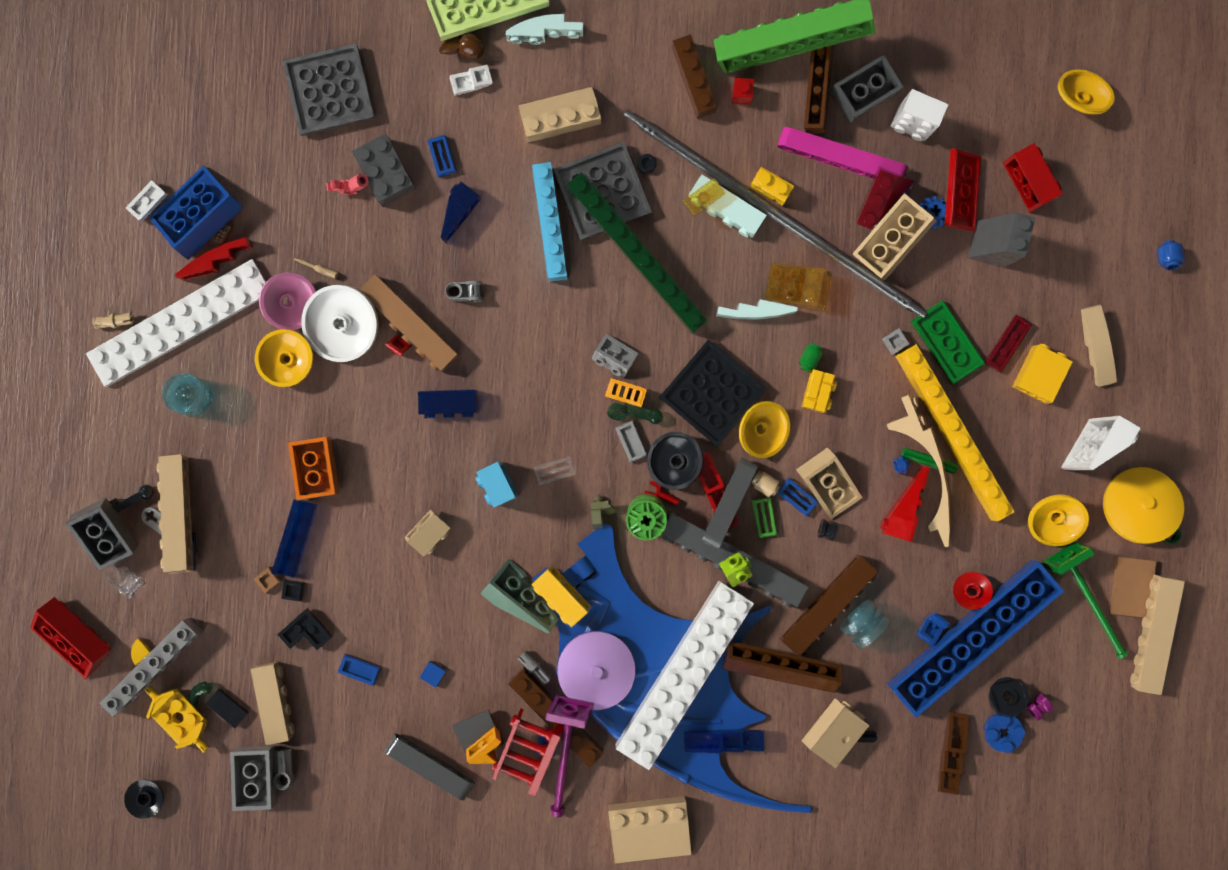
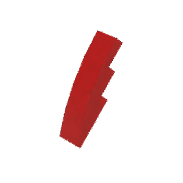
M244 237L218 246L191 261L178 271L175 276L183 281L219 272L218 264L236 260L234 252L253 248L251 240Z
M707 452L703 454L704 463L699 480L711 508L715 512L725 492V486L710 453ZM736 514L729 529L740 525Z

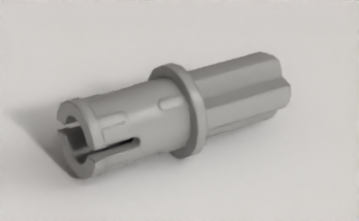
M527 651L518 658L529 671L528 673H531L541 685L544 686L551 680L549 675L539 666L540 663H537Z

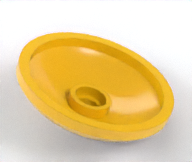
M1080 69L1065 72L1058 82V91L1061 98L1069 107L1078 112L1090 115L1102 114L1108 111L1114 103L1115 96L1111 86L1102 77L1093 72Z
M287 329L275 330L264 336L256 348V369L266 382L274 386H294L303 381L311 371L313 365L312 348L309 342L295 331ZM287 356L290 357V361L288 363L285 362V357Z
M763 401L753 405L745 413L740 424L739 438L742 447L748 454L756 458H768L775 455L787 442L790 433V419L786 410L775 402Z
M1052 495L1042 499L1032 508L1028 516V527L1032 536L1037 541L1048 546H1064L1076 541L1084 534L1089 523V515L1084 504L1069 495Z

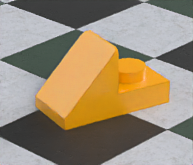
M495 726L466 749V757L469 764L497 763L494 749L501 743L500 731Z

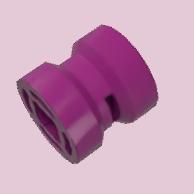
M1043 694L1038 695L1034 702L1030 701L1027 704L1028 711L1038 721L1043 718V714L1054 710L1052 704Z

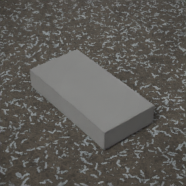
M633 420L615 428L630 463L647 456Z

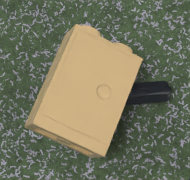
M836 698L802 739V742L811 751L834 768L840 764L856 742L874 743L878 739L875 731H866L869 725L864 721V715L857 710L855 712L851 711L853 709L851 705L846 701L841 703Z

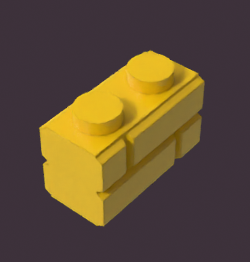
M760 167L749 188L772 201L775 200V203L783 206L794 185Z
M812 370L801 408L819 413H826V410H830L832 405V399H830L831 391L834 392L837 386L835 375Z

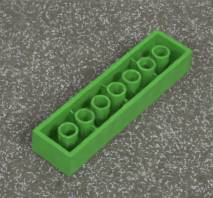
M853 0L846 3L838 2L828 8L820 7L810 13H798L788 19L780 18L774 23H762L757 25L756 28L749 30L741 29L731 35L722 34L713 40L717 61L724 74L876 34L870 0Z

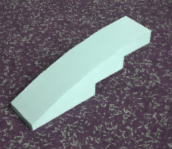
M760 299L757 306L739 303L737 310L718 307L716 316L751 320L776 318L793 314L797 311L798 307Z

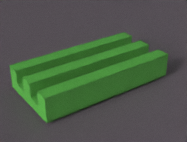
M771 497L751 500L758 538L777 535ZM764 502L768 504L772 532L768 530ZM757 503H760L765 533L761 532Z

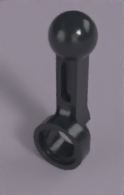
M142 485L136 494L127 499L119 501L117 498H114L109 502L117 512H120L141 499H151L154 495V489L150 485Z

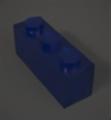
M478 390L418 391L419 415H424V419H434L435 415H443V418H455V414H462V417H474V414L478 413Z

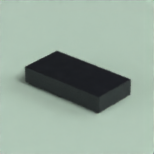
M220 688L215 691L205 704L234 728L249 713Z

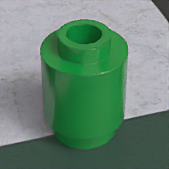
M809 343L798 362L801 365L800 369L808 373L816 370L823 356V348Z

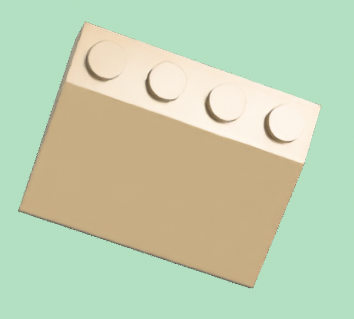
M685 796L608 805L615 864L691 855Z

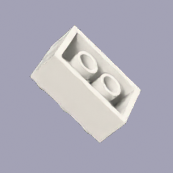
M912 89L899 105L890 127L894 128L898 133L911 135L916 141H926L940 126L949 104Z

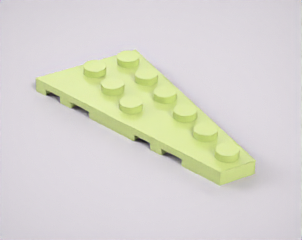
M426 0L441 41L549 6V0Z

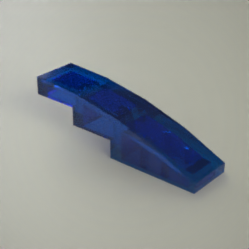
M765 730L684 732L685 752L720 754L724 752L764 751Z

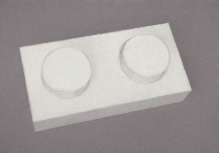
M151 180L129 203L126 209L140 222H143L168 194Z

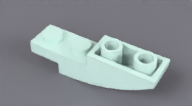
M564 14L543 15L514 25L506 30L507 41L514 44L529 42L534 45L541 44V42L545 43V35H549L552 38L568 36V38L576 39L579 36L583 37V22H565Z

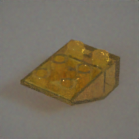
M771 263L764 300L805 309L825 311L832 273L825 268Z

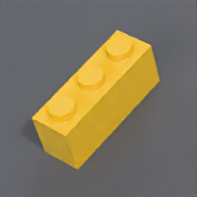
M553 565L531 584L534 587V591L539 596H542L547 601L548 606L552 610H556L561 620L565 624H569L570 627H573L592 608Z

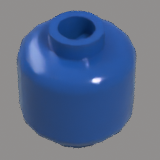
M1174 240L1163 242V245L1157 249L1159 265L1166 270L1178 269L1186 260L1183 245Z

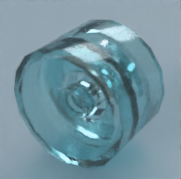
M866 600L857 606L844 619L839 628L847 637L853 636L852 642L859 649H863L875 641L890 622V619L884 613H876L878 607L871 600Z

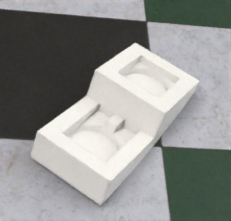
M488 65L469 68L468 72L450 75L449 77L455 96L487 87L493 83Z

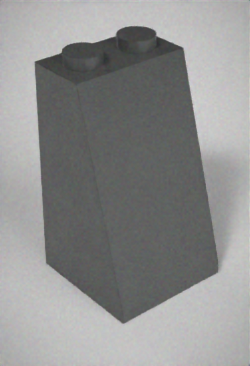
M1012 213L977 221L976 232L973 233L967 258L1003 268L1024 258L1027 254L1036 218L1020 213Z

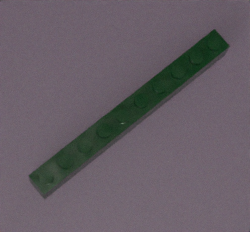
M582 172L567 184V189L691 334L708 321Z

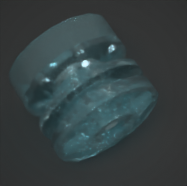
M178 373L171 376L165 382L162 389V398L165 405L171 411L188 417H195L203 414L209 408L212 401V392L209 385L203 380L188 373ZM193 394V398H187V395Z

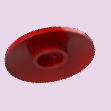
M968 572L959 576L955 581L953 595L956 602L963 608L978 610L992 599L993 588L986 576L977 572ZM975 590L977 594L972 596L969 592Z

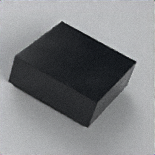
M285 579L281 599L302 601L304 582Z

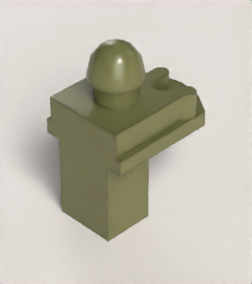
M597 495L594 498V502L590 503L593 529L603 528L602 515L615 513V507L609 501H603V498Z

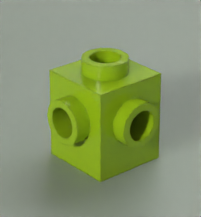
M739 552L719 563L732 587L753 576L750 571L751 563L747 557L743 558Z

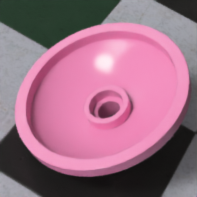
M290 272L277 274L271 277L261 289L259 296L260 310L264 318L276 328L287 330L302 328L301 319L304 306L316 290L309 280L299 274ZM285 297L288 298L287 304L283 303V298Z

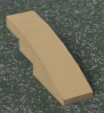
M1099 304L1081 309L1084 342L1088 347L1090 365L1094 368L1095 385L1100 387L1116 383L1114 356L1102 306Z

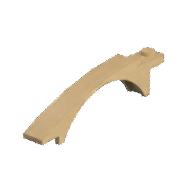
M908 394L901 398L908 415L889 422L887 427L889 430L906 434L918 441L935 460L942 480V498L938 512L928 528L930 532L938 529L944 546L948 547L951 533L950 498L943 458L933 427L924 428L926 426L923 415L918 414L916 409L919 407L915 397Z

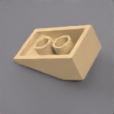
M828 447L796 469L830 519H833L863 498L838 458Z

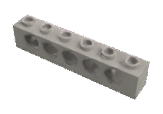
M191 618L182 620L99 704L112 717L122 713L203 630Z

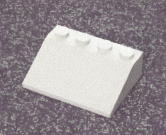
M1121 416L1089 419L1061 468L1063 470H1093L1131 444H1134L1139 437L1140 427Z

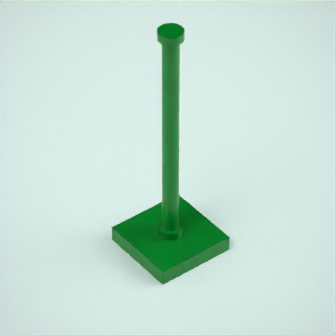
M1073 542L1043 560L1042 563L1045 568L1060 575L1068 570L1071 571L1115 648L1117 658H1125L1129 654L1127 649H1124L1076 566L1093 556L1094 553L1090 547Z

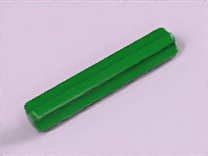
M903 448L901 456L938 469L931 455ZM943 460L945 472L955 474L958 465Z

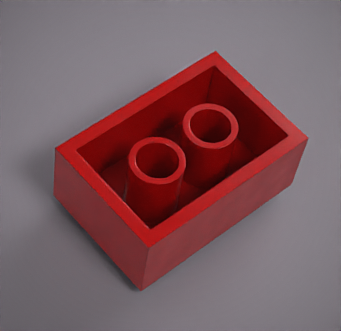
M1035 143L1014 153L1002 163L1029 213L1063 194L1060 183L1055 181L1052 175L1050 165L1046 164L1043 159L1042 150Z

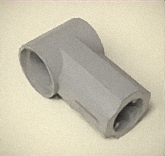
M292 749L275 750V777L273 778V784L278 790H284L295 781ZM281 775L287 777V784L282 783Z

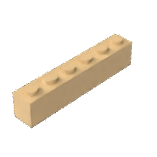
M182 454L158 457L159 462L156 465L159 474L157 489L160 493L158 509L161 512L159 529L162 531L160 548L163 555L160 565L164 573L193 571L188 457Z
M1155 574L1150 581V598L1146 600L1147 615L1142 619L1143 629L1138 639V654L1134 658L1135 669L1130 677L1131 687L1137 691L1162 695L1185 581Z

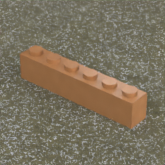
M374 274L359 289L376 307L377 314L381 318L385 316L390 321L388 325L393 330L397 331L399 329L404 334L402 338L409 345L413 343L417 347L415 351L422 358L426 356L431 360L429 365L436 371L440 369L444 372L459 357L377 275Z

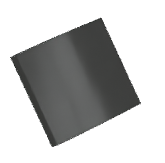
M489 709L453 724V729L465 754L467 748L494 726L497 729L498 727L495 725ZM501 736V743L499 744V746H501V745L504 744V741H503V739H502V736Z

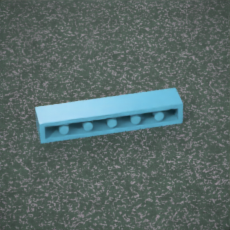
M551 162L533 164L532 169L549 282L567 280Z

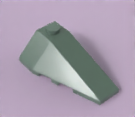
M508 559L480 594L496 607L549 634L559 620L558 617L548 606L547 602L541 600L534 591V587L527 581V575L524 571Z

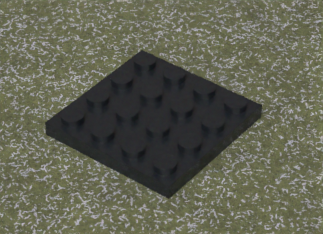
M708 339L660 395L659 399L718 447L767 388Z

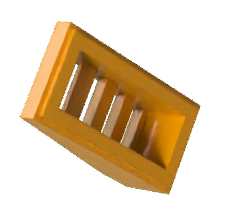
M611 378L605 397L641 408L647 389ZM617 384L618 388L616 394L613 395L612 391L614 385ZM622 386L626 387L623 397H619ZM629 388L633 389L630 400L626 399ZM636 391H639L640 394L637 402L633 401Z

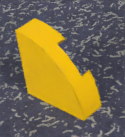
M141 638L134 642L131 649V657L135 665H138L151 652V649Z

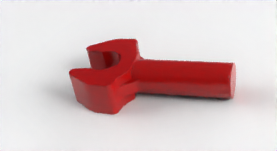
M655 481L649 482L650 485L656 488V492L650 493L645 490V494L655 495L677 506L679 499L662 491L661 486Z

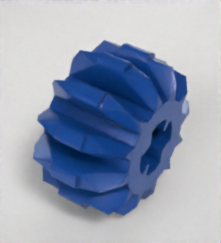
M933 196L932 199L927 197L924 203L919 205L936 219V222L931 227L932 229H935L937 226L940 228L944 226L946 216V204H943L944 198L937 200L936 196Z

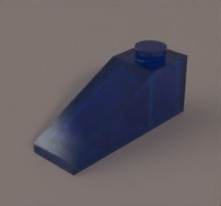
M463 182L455 184L450 190L451 195L449 196L441 233V239L444 243L450 240L481 200L480 196Z

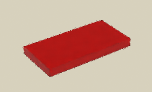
M956 148L950 149L945 226L967 232H976L981 156Z

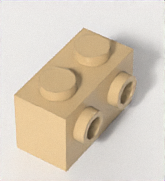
M430 509L404 538L408 544L424 557L426 554L434 551L436 543L440 539L446 538L450 527Z

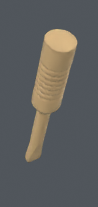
M294 258L295 261L311 267L316 272L333 279H336L338 276V272L326 267L313 265L304 260Z

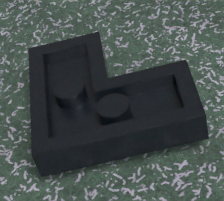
M308 608L277 634L289 649L305 637L316 650H319L333 637Z

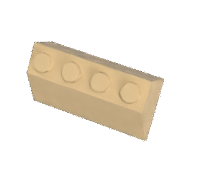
M592 87L518 105L528 143L601 124V116Z
M904 193L854 251L853 255L885 281L934 225L936 219Z

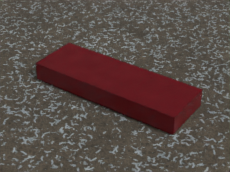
M1017 314L1014 315L984 361L985 364L1002 373L1032 324Z

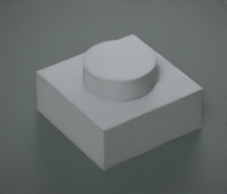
M900 328L882 338L891 355L909 345Z

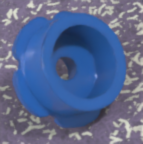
M903 456L894 459L893 463L897 474H906L907 470L910 469L908 459H904Z

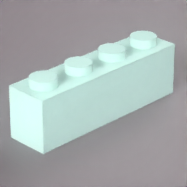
M704 175L700 176L689 193L688 198L691 199L690 202L697 207H704L709 215L720 217L725 225L731 228L732 226L739 229L738 232L747 238L749 236L753 238L767 216Z

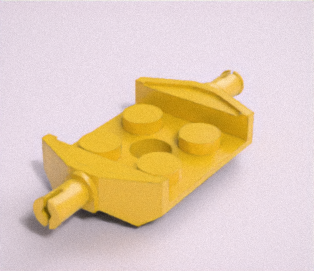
M149 685L144 690L152 698L146 717L148 719L152 717L178 744L175 746L176 749L196 744L204 753L209 748L201 739L207 725V720L178 689L158 693ZM177 712L183 715V721L177 720Z

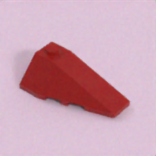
M920 467L890 509L886 518L882 519L880 525L882 534L912 542L919 519L916 516V511L921 507L923 501L921 500L920 492L923 493L925 490L930 467Z

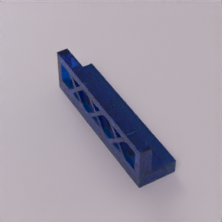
M293 500L271 574L296 577L318 504L305 500Z

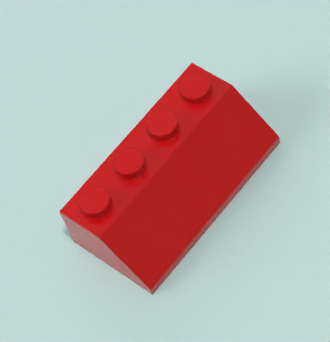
M55 597L36 610L30 628L82 677L87 679L107 658L111 650L108 643L97 637L91 627L84 625L78 615L70 612L66 604Z

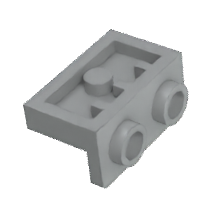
M605 334L591 359L599 366L609 369L614 375L624 378L639 353Z

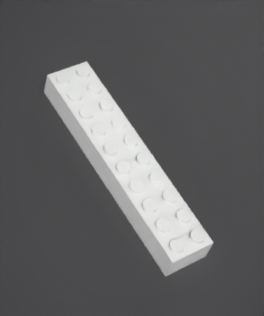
M717 582L616 742L615 746L618 751L650 770L752 608L753 602L722 582Z

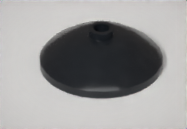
M670 432L660 436L650 447L647 456V467L653 480L660 486L672 490L683 489L693 484L701 474L704 463L703 452L698 442L693 437L682 432ZM678 459L682 461L680 465L676 463Z

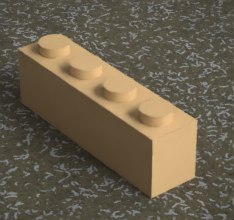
M279 662L255 666L251 669L265 744L271 745L289 741L295 733L294 724L290 722L291 708L286 702L287 688L282 682L283 668L279 666Z

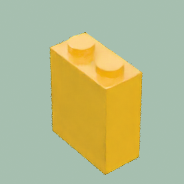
M1039 344L1031 347L1012 387L1045 404L1053 403L1073 361L1067 359V355L1060 352L1054 353L1050 351L1051 348L1049 346Z

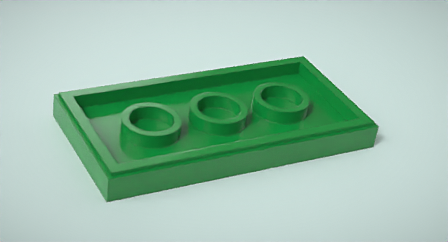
M943 300L928 309L924 318L917 316L910 321L952 385L985 364Z

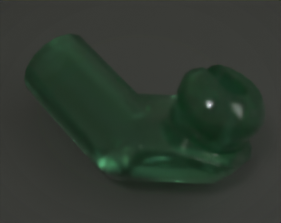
M202 681L194 685L188 701L192 705H197L200 695L204 693L209 694L212 691V684Z

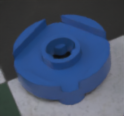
M993 714L984 725L986 742L999 752H1012L1020 746L1025 736V730L1016 717ZM1001 728L1004 730L1008 729L1007 736L1000 737Z

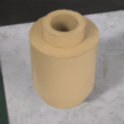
M758 470L751 481V484L754 485L753 488L767 497H770V495L775 496L780 488L778 486L779 481L764 471L760 472Z

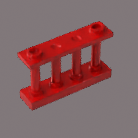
M520 708L518 715L514 714L510 722V726H513L501 758L500 760L497 759V763H494L492 770L495 771L492 779L496 780L499 771L528 782V785H530L528 794L536 796L561 737L564 725L557 723L554 730L544 729L522 720L521 716L524 709ZM517 726L545 737L549 741L548 745H541L516 735ZM511 741L539 752L543 756L542 759L535 760L508 749ZM505 756L533 767L536 774L530 775L503 764Z

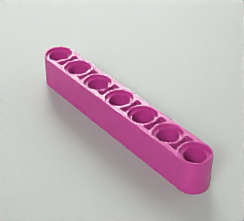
M783 127L777 145L781 150L874 179L878 167L904 177L908 170V166L903 163L790 127Z

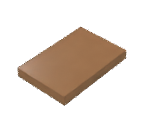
M1115 556L1110 614L1146 617V600L1150 598L1151 590L1149 584L1155 574L1156 561Z

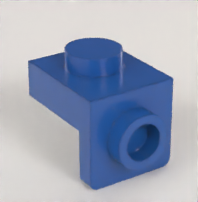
M934 612L925 617L916 635L930 646L936 644L943 629L949 627L950 623L942 615Z

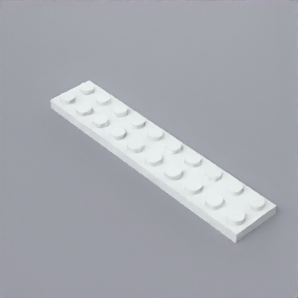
M251 259L87 352L86 355L104 387H108L258 302L261 289L266 280L255 261Z

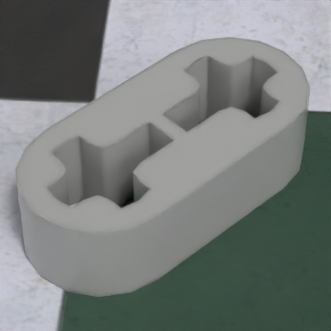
M156 507L144 509L141 514L142 521L162 535V531L159 529V520L161 519L159 509ZM154 512L153 516L158 520H149L150 516L148 515V513Z

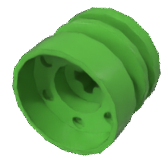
M642 494L631 501L626 516L627 528L630 533L636 538L645 541L653 540L663 533L667 524V511L665 504L660 498L651 494ZM647 516V518H650V522L643 520V517Z

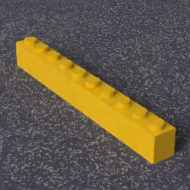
M917 344L895 356L990 520L998 522L1014 513L1009 501Z

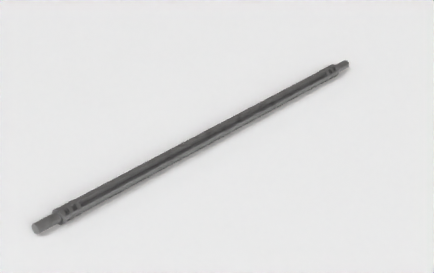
M628 109L626 110L624 117L639 126L638 129L681 156L904 309L908 308L916 315L925 317L927 312L914 304L912 299L878 278L646 119L642 120Z

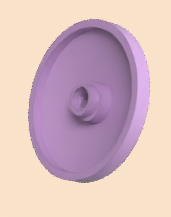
M603 631L586 632L572 639L563 649L558 662V680L565 695L568 698L594 703L593 710L607 709L622 701L629 693L635 678V663L629 648L618 637Z

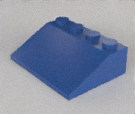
M203 165L149 219L173 249L189 260L243 206Z

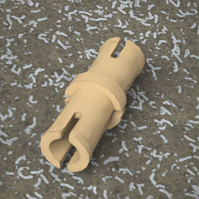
M132 312L123 314L110 313L109 316L94 317L92 322L93 325H96L94 326L95 329L118 328L121 325L134 324L135 316H133Z

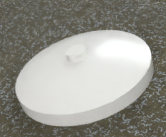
M348 285L324 287L309 298L302 312L301 324L305 339L318 355L327 360L347 362L359 358L372 347L376 340L379 328L376 309L370 299L354 287Z

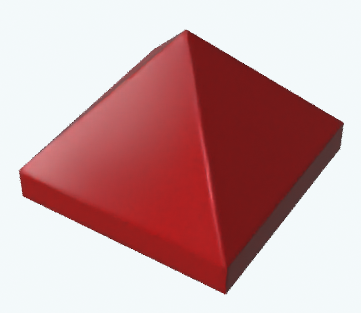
M397 335L386 343V346L392 353L398 356H402L411 348V345Z

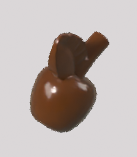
M467 33L463 37L459 35L444 41L439 48V52L446 55H453L459 52L465 58L479 59L484 53L485 45L478 36Z

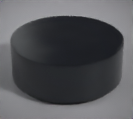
M651 154L641 155L637 162L639 171L643 174L652 173L656 168L655 157Z

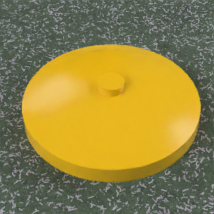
M1136 467L1125 470L1111 480L1104 493L1103 510L1109 525L1118 535L1134 543L1153 544L1170 537L1179 528L1184 516V501L1179 488L1167 475L1152 468Z

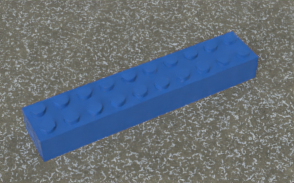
M1030 560L993 592L992 599L984 607L969 612L942 635L935 645L929 646L888 681L886 685L907 710L917 718L1061 595L1064 590L1039 561Z

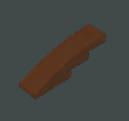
M949 712L942 748L937 792L959 795L960 775L963 774L964 755L967 754L969 715Z

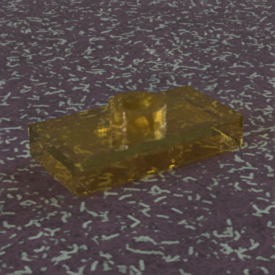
M713 178L682 202L692 216L695 217L723 197L725 192L715 178Z

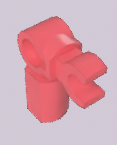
M358 174L350 180H331L330 183H326L327 191H340V193L348 195L357 194L358 191L368 186L369 180L364 174Z

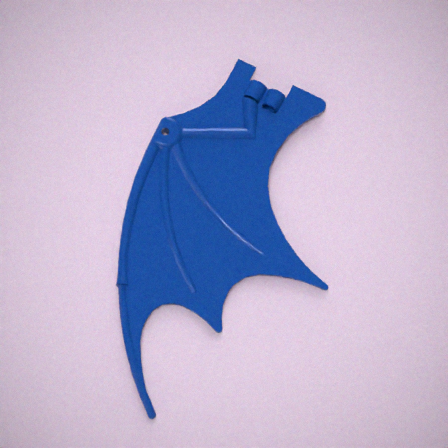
M603 524V528L594 530L578 543L585 556L562 573L563 577L573 587L580 582V585L575 589L592 608L573 627L565 624L556 610H553V612L559 619L557 621L559 630L558 662L563 649L572 639L590 631L610 633L622 640L629 648L635 663V678L629 693L618 704L607 709L593 710L591 714L605 730L618 740L693 620L678 619L659 613L644 604L630 589L620 570L615 553L613 529L609 524ZM546 567V568H545L544 570H542L539 574H537L535 577H533V578H532L533 582H534L540 575H542L548 568ZM596 571L594 575H592L586 581L584 580L586 577H588L590 574ZM766 606L748 613L731 639V642L741 643L752 627L771 610V607ZM723 652L653 763V766L676 778L683 784L687 783L728 800L772 810L811 813L813 808L810 805L786 804L774 801L740 787L726 775L722 768L719 754L727 738L738 730L750 724L763 721L766 718L763 713L753 710L743 703L733 692L730 686L728 670L722 669ZM557 663V669H556V675H557V676H558V663Z

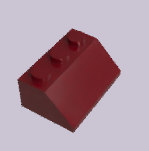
M878 167L855 220L856 224L873 230L904 193L909 196L915 181Z

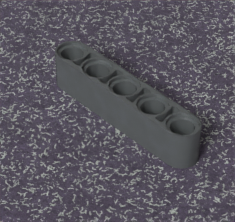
M740 458L701 542L719 550L758 465Z
M394 734L384 750L394 760L460 800L464 801L475 784L470 777L399 734Z

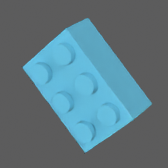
M496 462L476 472L478 475L475 477L480 488L484 487L487 493L484 497L489 506L493 505L495 508L520 496L503 462Z

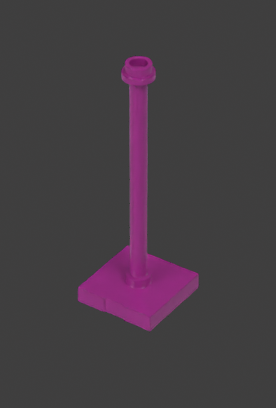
M556 695L546 713L547 721L565 724L555 804L550 809L554 817H562L565 812V807L562 803L572 726L585 728L594 708V703Z

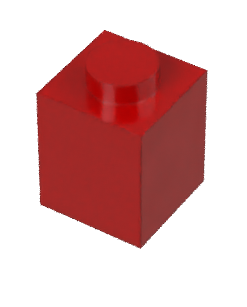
M734 78L731 103L751 104L754 79Z

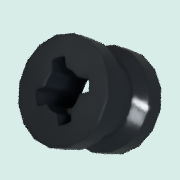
M822 519L819 524L817 537H826L828 540L834 541L838 523H828L827 520Z

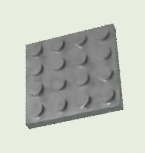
M357 43L282 61L301 136L375 119Z
M625 142L553 169L580 241L604 232L567 189V184L581 172L625 224L652 214Z

